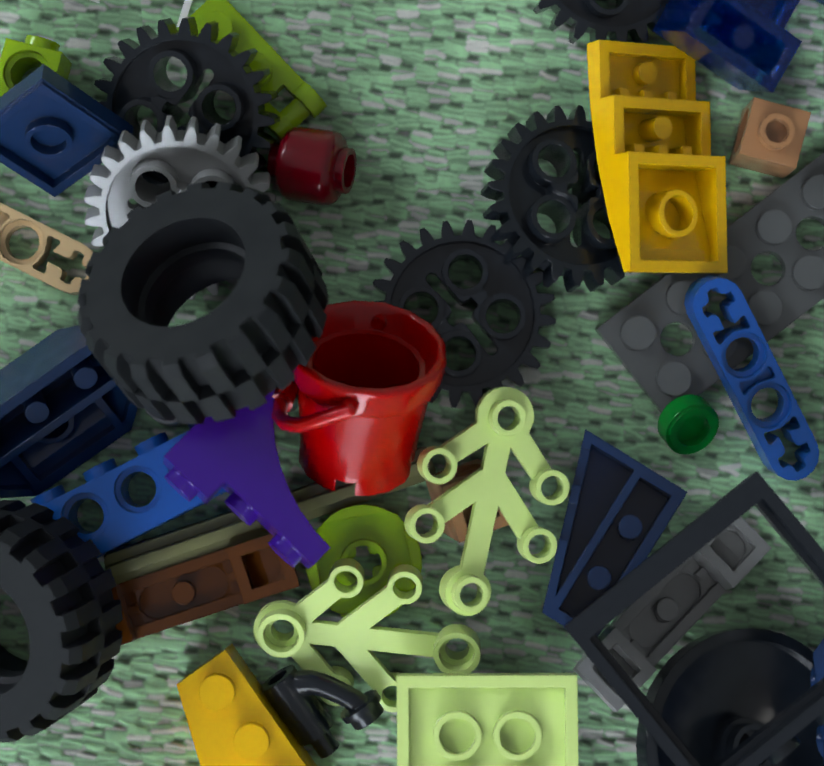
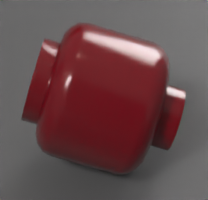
M302 126L289 129L283 136L281 143H276L270 148L267 161V170L270 176L275 178L278 191L285 199L317 205L333 204L339 199L341 194H348L354 183L357 166L355 150L348 148L347 141L341 133Z

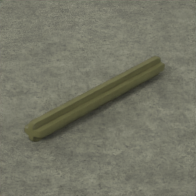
M427 447L416 448L409 477L403 484L389 492L371 496L354 495L356 483H345L336 480L335 491L323 488L315 482L291 490V493L307 520L425 481L418 472L417 459L420 453ZM432 458L428 463V470L431 475L436 474ZM232 511L110 551L104 555L105 569H111L116 584H120L270 533L257 520L251 526H248Z

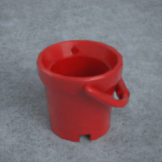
M352 300L328 304L324 310L327 319L323 333L320 338L312 339L316 349L307 365L299 364L293 371L296 376L295 380L283 391L277 387L275 393L271 396L274 398L272 419L281 430L300 433L299 463L306 475L323 488L335 491L336 480L345 483H356L354 494L356 496H371L389 492L403 484L410 475L411 463L415 458L428 402L440 386L447 364L446 345L432 324L409 310L390 305L386 302ZM298 394L299 417H292L287 413L291 411Z

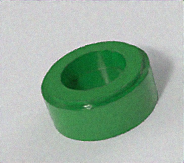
M693 394L683 395L671 401L663 409L658 419V432L674 452L678 454H692L705 448L714 439L719 427V418L715 410L704 398Z

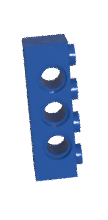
M187 424V425H188L189 429H191L195 424ZM188 431L169 440L166 432L155 435L134 447L138 455L136 458L120 466H117L114 458L109 459L82 473L86 481L85 484L67 493L63 485H59L30 500L32 504L36 503L51 509L54 512L52 519L58 520L65 517L80 528L77 535L84 542L92 540L102 553L97 558L205 504L197 496L188 502L164 478L170 471L163 464L164 455ZM140 472L151 476L156 485V494L153 500L145 506L135 503L128 491L131 479ZM222 488L212 499L226 493L227 491ZM87 499L96 501L101 506L104 514L103 522L95 532L85 530L77 518L80 505Z

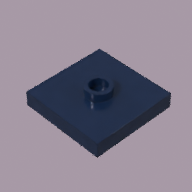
M42 64L0 97V163L54 197L91 172L94 164H102V153L107 145L120 150L118 141L122 131L126 130L133 135L134 126L45 64Z

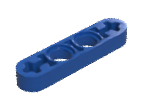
M706 275L698 278L689 286L685 294L684 305L687 315L762 463L769 471L786 480L797 481L806 478L814 471L819 460L817 441L742 291L736 283L720 276ZM710 289L714 292L725 294L726 298L719 303L720 310L725 320L732 323L740 320L739 325L724 328L716 314L708 311L703 312L702 307L709 302L707 292ZM715 331H720V332L714 337L713 333H714ZM740 337L748 338L753 347L751 361L743 368L732 369L726 360V350L729 344ZM773 388L778 397V406L775 412L764 419L756 418L751 409L754 395L761 389ZM780 429L788 441L801 445L794 452L797 460L794 465L778 460V458L785 454V448L780 438L772 434L771 431Z

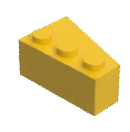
M230 644L177 683L200 766H317L304 746L299 744L262 693L261 684L233 644Z

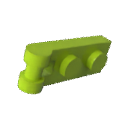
M207 0L190 16L195 17L198 34H200L207 22L212 21L218 22V40L220 41L229 33L237 32L240 34L235 51L240 54L255 48L258 52L249 65L252 71L269 69L271 72L265 80L259 83L261 91H275L279 93L285 88L293 96L294 99L280 112L269 102L264 104L265 111L280 116L279 122L266 126L280 141L289 129L298 127L309 115L312 118H316L327 107L317 92L301 79L227 0Z

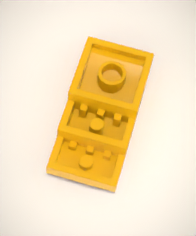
M600 39L587 43L589 99L597 165L608 219L623 271L637 273H728L726 157L711 156L710 101L696 100L695 48Z

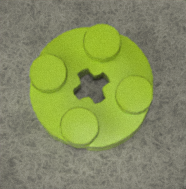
M359 504L333 513L316 530L331 548L311 568H306L311 589L314 590L329 578L331 567L336 561L343 558L352 559L356 557V547L367 546L370 554L380 555L381 565L373 567V577L364 579L363 588L360 593L352 598H340L329 607L332 611L345 617L386 586L388 576L396 566L402 564L412 565L421 573L422 555L419 542L407 533L404 521L396 513L377 505ZM342 571L336 575L338 582L343 585H352L357 581L356 576L349 571ZM401 577L394 582L396 588L404 592L411 591L416 586L414 581L407 577ZM400 605L398 608H396L394 611H392V612H391L390 614H388L387 616H389V615L395 613L402 605Z

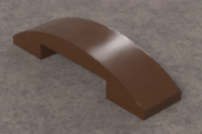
M268 534L116 584L111 590L114 600H121L123 620L115 625L116 630L122 631L121 645L241 604H247L298 587L301 584L296 569L288 565L272 550L268 542L274 536Z

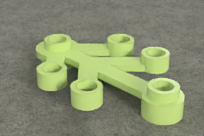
M501 386L486 392L477 403L474 423L442 445L425 448L417 459L418 472L424 479L434 484H444L455 476L457 462L485 445L481 467L429 504L417 505L411 508L406 514L404 521L405 529L412 538L420 543L429 544L437 541L442 536L447 521L472 505L460 565L446 571L439 584V594L442 602L452 611L462 616L476 615L489 603L491 585L484 576L498 509L517 537V549L522 557L535 564H543L550 561L557 550V540L553 533L538 526L506 475L510 450L531 478L529 490L537 501L550 506L562 503L569 494V481L562 472L549 466L529 433L534 423L532 403L523 392L512 387ZM510 406L514 411V420L510 426L502 428L498 423V414L501 409ZM437 454H442L446 460L445 469L438 475H431L428 470L430 459ZM554 476L557 481L556 491L552 495L545 497L541 491L542 483L546 478ZM423 514H431L433 517L432 529L425 534H418L415 527L417 519ZM542 534L545 540L544 548L537 554H531L529 551L531 539L536 535ZM475 583L477 586L476 597L470 602H462L460 598L462 588L466 584Z
M351 558L340 559L332 565L329 578L297 603L288 600H275L263 606L258 612L253 626L255 640L267 654L277 658L292 657L302 670L325 673L354 687V678L351 672L341 666L331 667L314 645L335 647L371 689L378 692L381 697L379 703L387 712H397V700L386 698L383 690L389 686H397L398 672H389L372 651L434 657L436 665L443 673H471L478 666L481 656L480 639L477 633L472 628L463 624L448 625L442 628L439 633L374 626L400 605L414 603L421 596L423 586L422 574L416 567L408 564L398 565L393 568L388 576L386 586L338 622L316 620L318 616L337 600L355 597L363 588L365 572L362 565ZM342 571H349L356 576L357 581L352 585H343L338 582L336 575ZM401 577H407L412 579L416 586L411 591L404 592L397 589L394 582ZM277 620H286L293 625L294 629L289 633H281L274 628L273 623ZM459 638L466 641L468 646L463 651L455 652L450 650L446 644L451 639ZM320 697L323 702L330 706H341L335 702Z

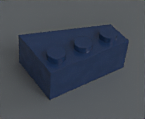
M585 429L542 613L565 626L572 618L647 559L686 496L687 491ZM603 628L596 633L597 636L600 635Z

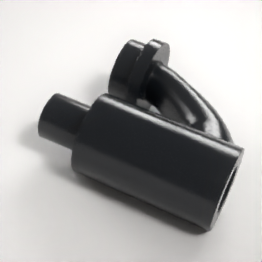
M294 665L282 668L267 679L261 687L262 693L301 746L311 744L320 758H326L334 753L340 744L329 730L334 723L333 719L315 695L343 706L344 709L340 717L346 724L351 723L355 730H361L369 726L384 711V708L379 703L381 697L376 690L362 693L356 688L325 673L313 670L297 671Z

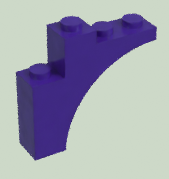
M275 389L265 396L268 402L254 410H250L246 406L236 410L235 418L215 422L212 416L205 417L204 424H195L164 455L163 464L170 470L164 476L165 480L188 502L197 496L207 504L223 488L230 494L224 502L237 517L248 526H251L257 520L274 536L268 542V545L281 559L293 568L299 562L307 569L311 568L331 547L313 529L301 512L283 474L276 448L272 419L274 398L271 396L275 393Z

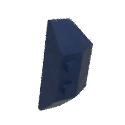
M79 325L57 329L0 370V498L38 496L132 429L138 407L125 396L86 345V338L80 332Z

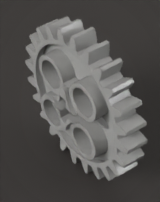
M172 115L166 117L163 132L158 133L148 120H144L140 128L139 140L128 131H122L118 141L120 150L107 145L101 157L104 165L94 164L89 180L95 185L88 186L84 196V202L92 206L87 210L84 220L85 224L98 227L94 230L91 244L92 246H104V236L113 226L119 229L129 220L127 218L129 212L139 205L143 209L157 202L155 196L166 191L173 190L176 194L184 192L189 184L207 181L239 184L243 190L246 187L257 189L269 195L271 201L276 202L275 194L265 192L270 188V173H254L259 162L257 152L243 157L239 156L242 144V137L239 135L232 138L226 144L219 141L221 125L218 123L205 135L199 133L198 120L194 116L188 122L186 131L177 129ZM156 171L167 177L169 182L155 185L145 180L142 173ZM133 198L137 204L133 205L129 200ZM239 279L226 281L232 284L233 286H236ZM219 282L206 287L213 296L218 295ZM196 294L190 297L189 300H194Z

